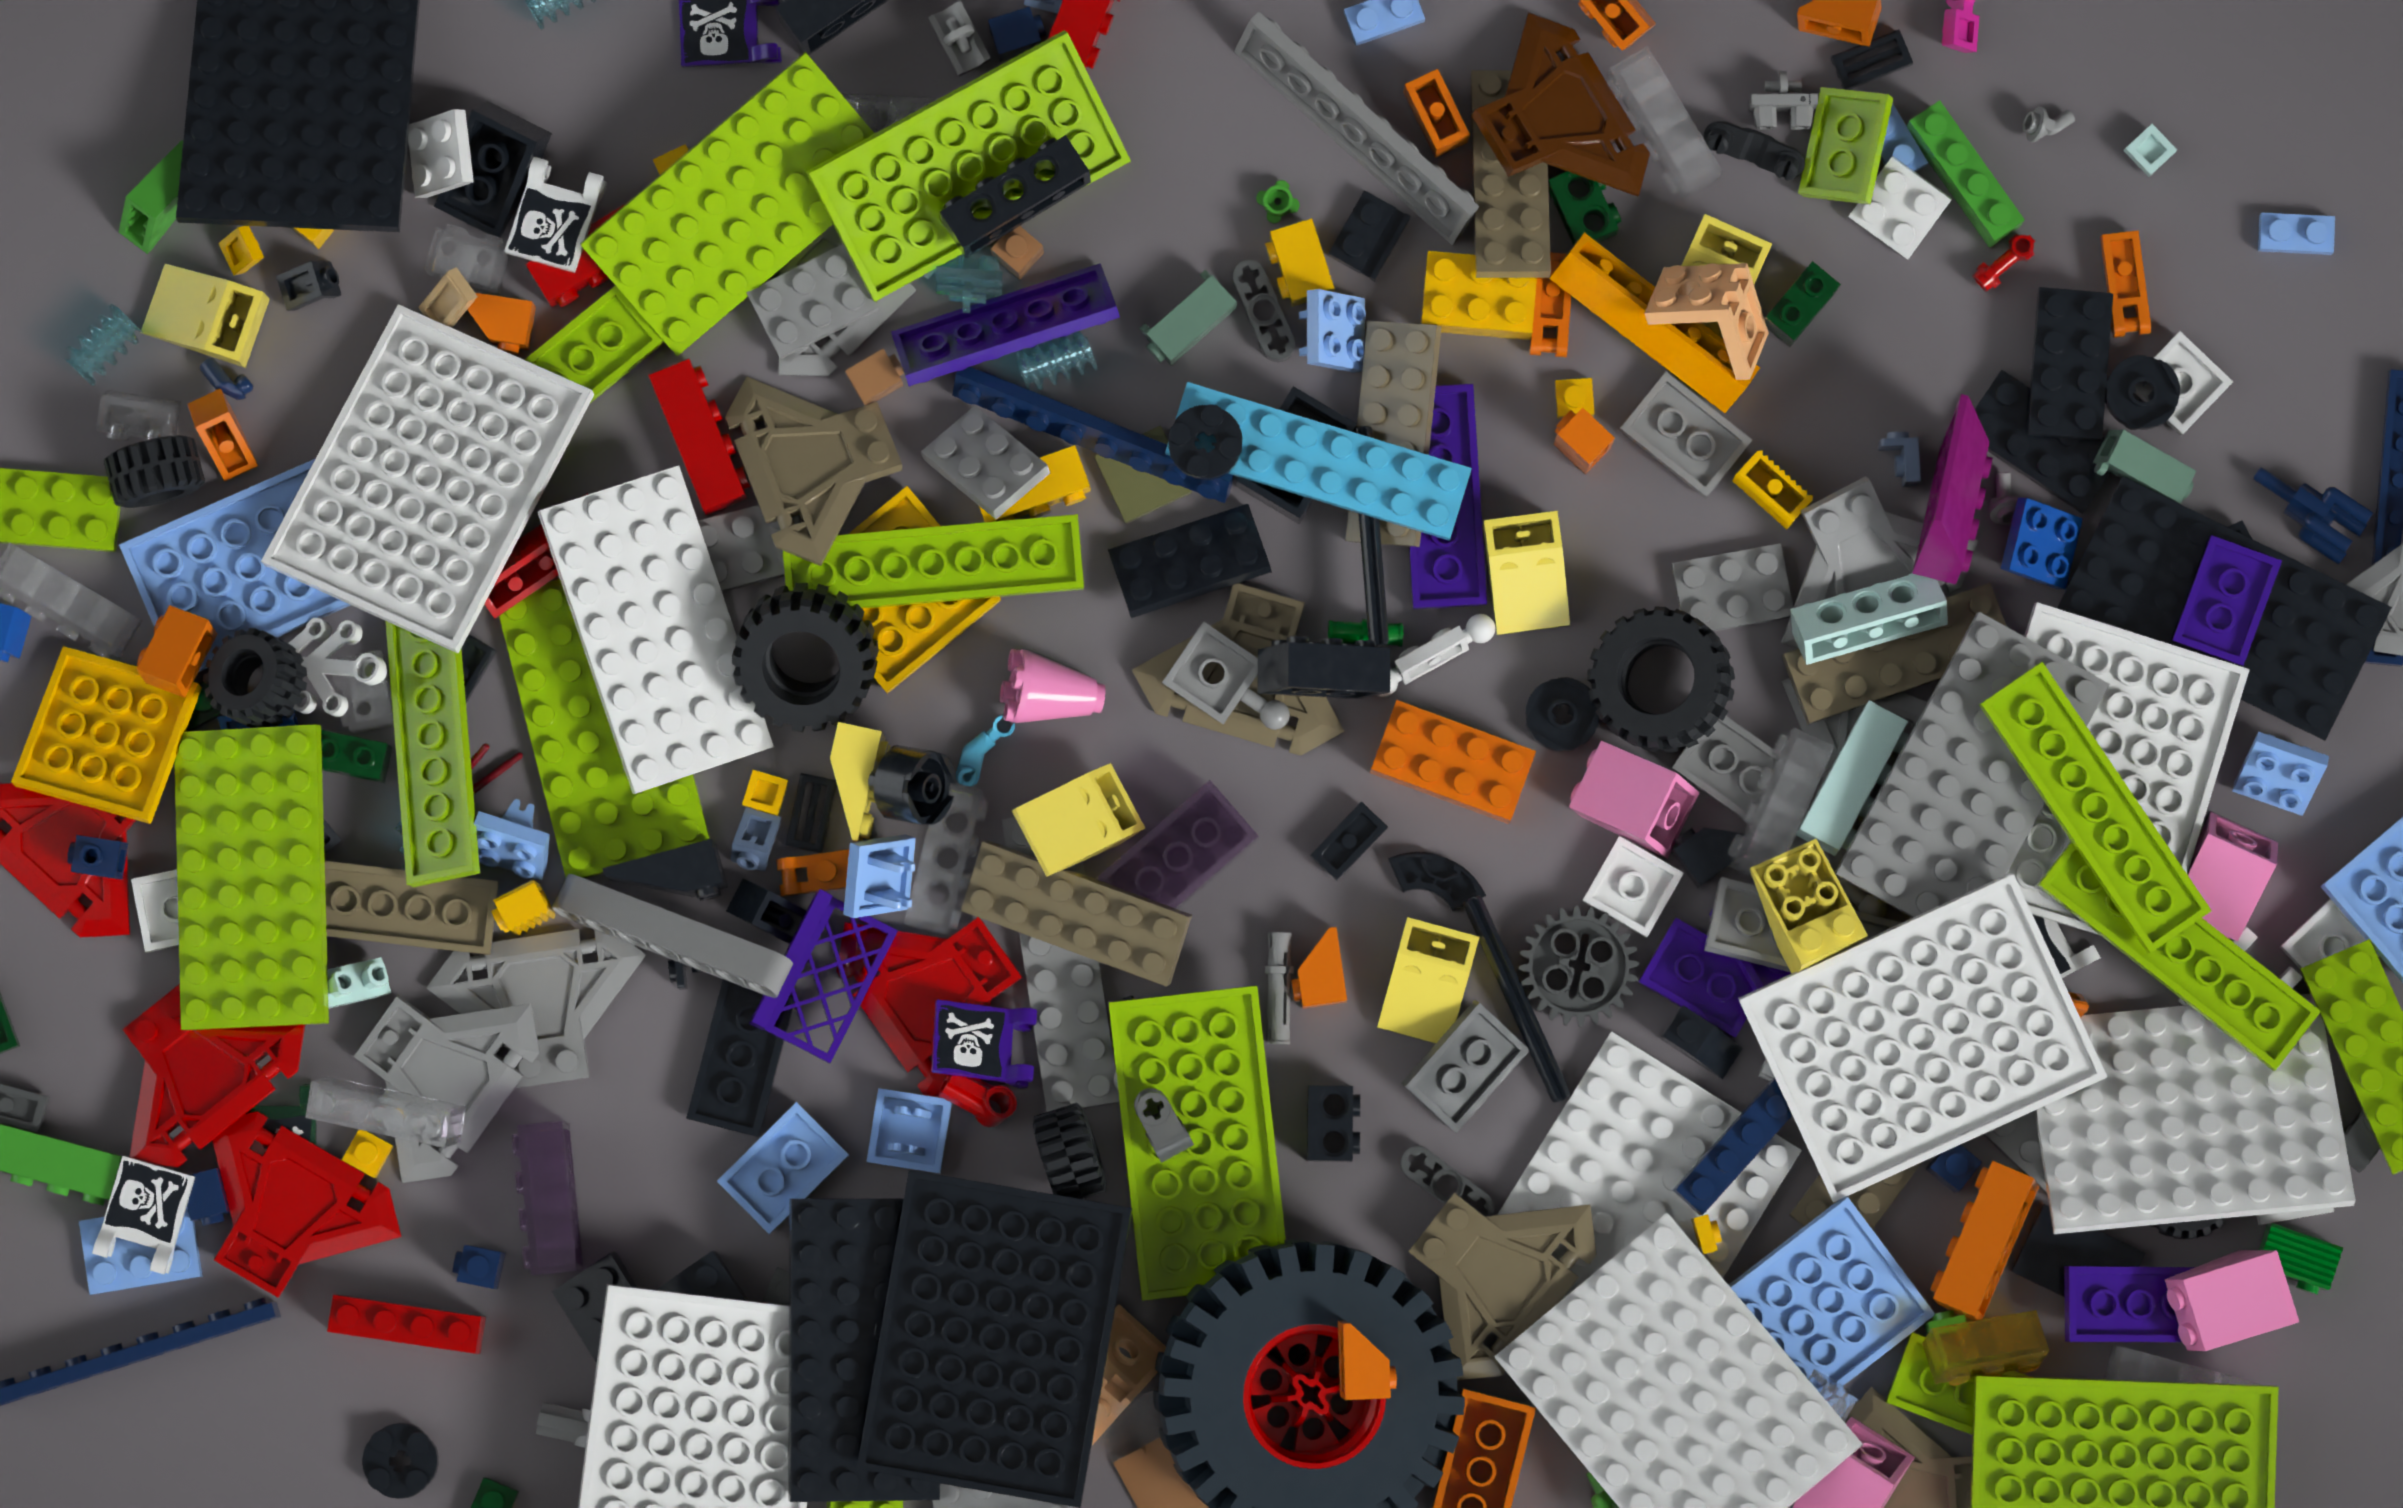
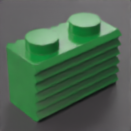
M2268 1223L2259 1250H2277L2285 1277L2298 1281L2297 1289L2318 1295L2319 1289L2330 1290L2343 1247L2274 1223Z

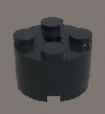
M901 745L891 747L881 759L877 769L871 772L868 779L869 789L874 792L875 803L884 818L920 825L936 824L946 816L954 796L949 795L950 783L956 784L954 767L946 755L931 750Z

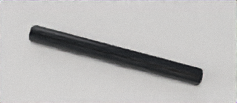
M1358 426L1353 430L1354 433L1373 438L1372 428L1369 426ZM1358 513L1368 640L1377 641V646H1383L1388 644L1389 634L1380 521L1377 518Z
M1476 895L1463 902L1465 911L1476 935L1479 936V942L1523 1039L1529 1048V1052L1551 1100L1559 1102L1568 1098L1570 1090L1483 898L1480 895Z

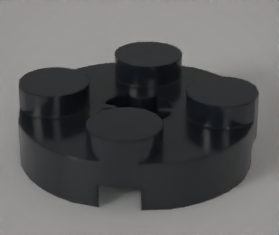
M2145 355L2132 356L2120 362L2111 372L2106 384L2105 402L2111 415L2130 430L2153 429L2165 423L2173 415L2180 396V383L2176 373L2166 362ZM2143 383V387L2146 384L2152 389V392L2148 395L2150 401L2141 402L2142 399L2137 401L2134 398L2133 394L2136 392L2135 384Z
M1198 405L1187 409L1176 418L1169 431V453L1175 466L1182 473L1202 480H1215L1225 476L1236 466L1242 453L1243 437L1239 424L1229 412L1217 405ZM1205 433L1206 436L1213 435L1217 441L1212 443V446L1215 448L1210 452H1207L1204 448L1198 450L1195 446V441L1199 442L1198 435Z
M1570 677L1551 679L1536 687L1530 695L1525 709L1526 727L1533 739L1544 748L1557 752L1574 751L1586 744L1595 733L1599 723L1596 705L1591 702L1588 693L1591 689L1581 681ZM1561 704L1570 707L1568 714L1573 717L1571 722L1567 724L1566 721H1563V725L1556 723V716L1552 713V709L1555 706H1558L1559 709Z
M406 1423L391 1424L375 1432L366 1444L362 1458L363 1471L369 1485L384 1496L396 1499L413 1497L426 1489L435 1478L439 1466L438 1450L430 1437L419 1427ZM398 1450L406 1451L407 1453L404 1456H410L411 1459L410 1465L403 1467V1472L394 1470L396 1465L391 1466L390 1462L391 1457L396 1456Z

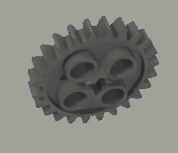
M1575 906L1572 916L1569 917L1566 911L1560 908L1559 920L1557 921L1547 914L1545 920L1548 927L1544 928L1541 925L1535 924L1533 928L1538 937L1526 936L1524 939L1532 947L1531 950H1522L1519 953L1520 956L1528 959V964L1518 967V971L1529 974V977L1521 982L1522 986L1532 985L1533 990L1527 996L1528 1000L1539 997L1541 1001L1536 1010L1539 1012L1548 1006L1551 1009L1549 1014V1020L1551 1021L1558 1013L1563 1014V1025L1565 1026L1568 1025L1571 1017H1576L1578 1026L1582 1027L1586 1016H1589L1594 1025L1599 1023V1012H1602L1607 1018H1611L1613 1015L1610 1005L1613 1004L1622 1009L1624 1004L1619 996L1621 994L1632 996L1633 994L1626 986V983L1638 981V977L1629 973V969L1639 966V962L1629 960V955L1633 954L1637 947H1625L1624 944L1631 934L1625 933L1619 936L1617 930L1621 922L1617 921L1611 926L1606 924L1609 914L1607 912L1599 920L1594 918V907H1590L1586 916H1581L1579 906ZM1567 934L1573 938L1575 948L1571 953L1562 954L1556 950L1554 940L1558 935ZM1583 934H1587L1589 939L1583 964L1589 966V969L1580 974L1576 996L1574 999L1569 998V990L1574 975V968L1569 967V962H1574L1577 959L1581 937ZM1598 942L1607 944L1611 950L1610 959L1604 963L1595 961L1591 955L1593 944ZM1553 970L1561 971L1567 979L1565 988L1561 990L1551 989L1546 982L1547 974ZM1596 979L1602 984L1603 992L1599 998L1591 999L1584 994L1583 983L1585 980Z

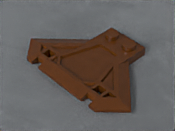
M1528 12L1505 97L1475 109L1471 115L1508 177L1544 162L1638 197L1650 152L1644 143L1634 146L1628 136L1635 133L1636 129L1589 52L1579 55L1573 45L1581 40L1575 29ZM1557 52L1561 53L1562 57L1564 58V61L1561 62L1560 58L1557 55ZM1613 143L1617 145L1620 152L1617 153L1612 146Z

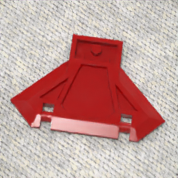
M12 783L0 784V823L4 819L12 827L7 834L0 828V864L59 919L67 912L71 913L77 919L71 930L80 938L130 935L128 854L126 855L123 880L71 872L72 864H68L67 857L71 842H76V835L127 843V830L137 820L19 788ZM84 894L93 902L88 909L79 901Z
M979 917L948 939L898 931L878 969L881 974L873 979L860 1006L907 1073L915 1067L919 1068L925 1077L923 1081L917 1084L922 1094L942 1098L938 1096L939 1089L947 1074L932 1073V1061L930 1060L933 1051L935 1002L937 999L990 1006L992 999L1023 977L986 924ZM845 922L843 932L852 930L851 923ZM873 927L860 931L866 953L879 949L887 934ZM855 934L842 937L839 952L841 961L861 954ZM877 954L868 956L869 963L874 961ZM863 959L843 964L847 979L854 976L858 983L864 981L867 971ZM837 967L836 972H837L838 975L840 976V973H839V970H838V967ZM857 990L855 993L852 994V995L854 996V998H855V996H856L858 990Z
M178 984L122 1029L145 1059L129 1157L158 1166L176 1168L181 1166L188 1160L182 1152L183 1149L194 1142L198 1149L201 1150L276 1090L270 1081L274 1076L282 1072L289 1079L298 1072L305 1025L181 1030L180 984ZM269 1055L272 1060L260 1068L257 1063ZM181 1125L184 1130L172 1138L170 1133Z
M256 1111L244 1114L212 1140L234 1226L216 1255L215 1262L280 1298L299 1264L402 1237L389 1187L378 1182L373 1191L360 1184L365 1173L282 1125L276 1135L263 1128L268 1117ZM255 1141L267 1147L264 1155L251 1149ZM351 1197L364 1203L360 1212L347 1205Z

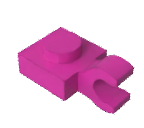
M1946 0L1947 5L1951 9H1946L1944 12L1942 46L1963 53L1977 52L1980 16L1973 14L1975 0Z

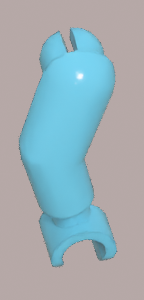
M1003 714L995 718L991 729L987 732H981L964 746L956 771V780L961 786L972 787L978 783L984 754L996 745L995 741L1000 737H1007L1013 733L1015 723L1007 732H1001L998 729L997 722L1001 720Z

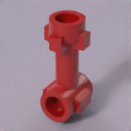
M2015 234L2008 241L2010 246L2005 253L1988 266L1983 262L1976 268L1977 272L1972 277L1985 292L1991 288L1995 289L2002 283L1998 277L2017 261L2027 262L2034 256L2035 240L2031 235Z

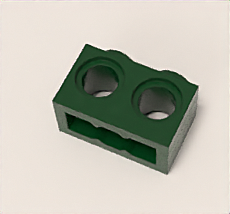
M1567 171L1548 180V192L1573 246L1584 232L1598 243L1616 236L1619 230L1617 224L1621 223V218L1614 203L1607 204L1602 193L1606 189V185ZM1575 181L1584 183L1588 188V194L1581 198L1572 196L1568 190L1569 184ZM1591 214L1597 215L1602 219L1603 227L1598 231H1591L1585 227L1583 219Z
M1812 261L1765 317L1767 329L1791 347L1838 291L1841 284Z
M321 730L322 771L385 784L393 747L383 742Z

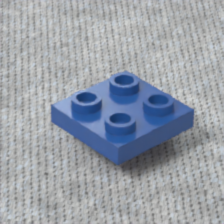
M2018 498L2000 569L2055 589H2066L2083 518L2029 498Z

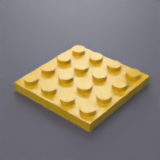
M906 486L848 534L937 527L940 525L910 488ZM992 597L863 609L864 615L862 620L863 622L866 620L871 621L875 630L872 639L878 641L879 652L876 657L878 663L873 678L888 694L1002 601L1001 598Z
M63 646L11 783L19 788L151 824L176 759L183 732H186L202 687L199 683L193 682L186 697L183 698L146 684L136 670L137 666Z

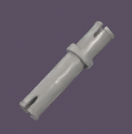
M1268 933L1269 957L1268 966H1265V974H1268L1267 1044L1290 1045L1291 974H1294V966H1291L1290 957L1292 933Z

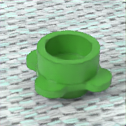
M1284 180L1277 181L1267 191H1259L1256 197L1257 203L1262 205L1267 212V220L1274 224L1279 223L1281 217L1286 214L1296 213L1300 207L1299 201L1292 197L1289 184ZM1275 199H1280L1282 203L1276 205L1274 201Z

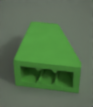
M183 140L125 198L119 233L146 254L154 248L176 220Z

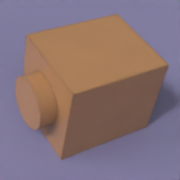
M1019 226L1002 236L991 248V253L995 260L1017 279L1021 280L1044 254V250L1040 242Z
M884 349L845 370L848 379L864 406L874 403L904 386L900 378L904 374L902 365L895 354L888 357Z

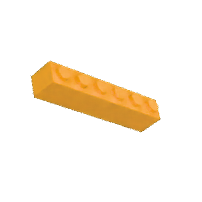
M1585 232L1549 278L1560 286L1562 290L1573 296L1592 313L1599 316L1622 336L1638 346L1652 359L1664 366L1723 413H1726L1745 391L1760 369L1756 365L1749 380H1736L1724 340L1702 322L1648 325L1644 312L1655 286Z

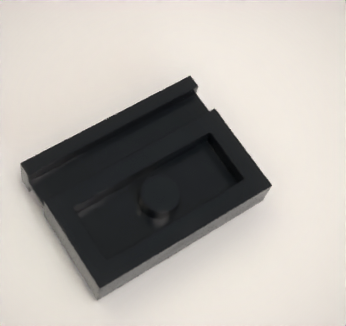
M1364 190L1330 249L1328 256L1375 282L1411 216L1397 210L1396 207Z

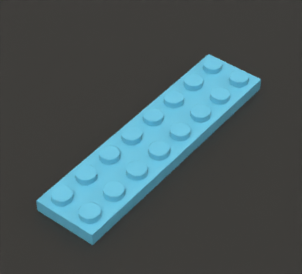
M1187 382L1176 418L1194 406L1217 405L1229 412L1240 426L1243 437L1242 453L1236 466L1229 474L1450 541L1472 468ZM1205 433L1197 436L1199 442L1195 441V446L1198 450L1204 448L1207 452H1210L1215 448L1212 446V443L1217 441L1213 435L1206 436ZM1168 442L1165 454L1170 456Z

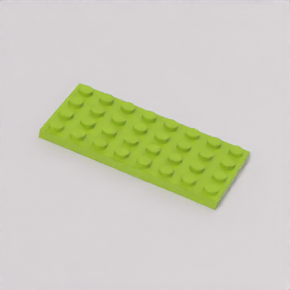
M1062 31L807 170L806 173L873 301L876 302L962 254L941 220L940 211L944 209V205L949 200L959 195L965 197L975 191L976 185L983 179L990 176L996 178L1007 171L1006 168L1009 164L1018 158L1025 157L1027 159L1038 152V148L1049 139L1056 138L1058 140L1065 135L1089 169L1091 183L1131 162L1068 32ZM1043 169L1035 177L1039 180L1047 181L1055 173L1052 170ZM1012 188L1005 193L1004 197L1009 200H1016L1022 196L1023 191ZM981 207L975 210L973 216L977 219H985L990 216L992 211L989 208Z
M805 51L585 238L580 245L674 354L679 356L748 297L746 292L759 288L833 225L806 171L875 133Z
M561 580L546 583L501 614L499 617L565 877L568 874L582 878L604 874L602 868L710 839L694 774L632 794Z
M321 725L183 732L179 750L174 761L181 1030L329 1024Z
M1257 985L1108 1002L1131 1208H1133L1132 1219L1142 1301L1187 1296L1196 1284L1205 1285L1214 1277L1216 1273L1213 1269L1226 1260L1236 1262L1248 1255L1247 1250L1256 1246L1267 1245L1273 1247L1285 1244L1286 1236ZM1146 1088H1156L1162 1091L1176 1116H1179L1194 1143L1192 1147L1162 1163L1147 1138V1132L1134 1108V1100L1137 1094ZM1152 1098L1145 1101L1147 1108L1143 1110V1113L1150 1111L1152 1115H1155L1159 1112L1157 1106L1162 1103L1161 1101L1155 1103Z
M1975 1375L1970 1508H2275L2279 1387L2277 1385Z

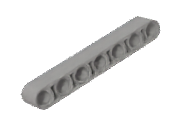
M573 874L567 875L551 907L558 915L570 921L773 998L778 996L793 966V962L789 958L776 951Z

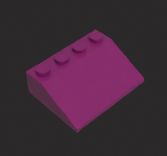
M1960 395L1939 448L1912 573L1955 585L1961 571L1967 573L1970 567L1973 551L1967 550L1968 541L1975 540L1980 521L1974 518L1975 509L1981 510L1986 494V488L1980 487L1982 478H1988L1993 460L1992 457L1987 456L1989 440L1968 395Z

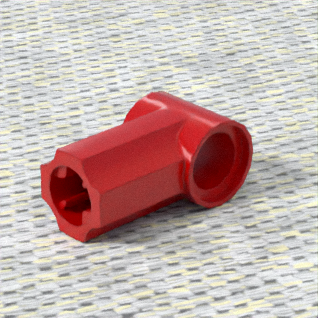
M947 1075L939 1089L938 1096L974 1114L981 1125L989 1128L996 1127L1014 1113L1017 1106L1016 1096L1008 1087H994L978 1078ZM989 1100L999 1104L1001 1113H996L992 1110Z

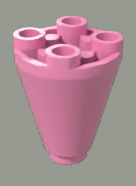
M1011 649L1008 658V670L1011 671L1009 681L1002 682L1000 689V703H1005L1004 721L1024 723L1090 716L1093 712L1101 713L1105 701V684L1097 683V680L1032 651Z

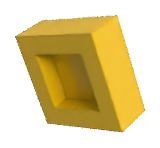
M250 226L237 227L218 243L234 276L247 272L264 258Z
M1592 378L1555 380L1557 419L1563 418L1570 410L1577 414L1582 407L1594 417Z
M752 770L742 806L779 816L789 780Z
M359 1128L342 1161L376 1178L394 1145L363 1128Z
M1708 1214L1692 1218L1691 1222L1699 1251L1702 1254L1718 1251L1716 1243L1722 1242L1717 1221H1710Z

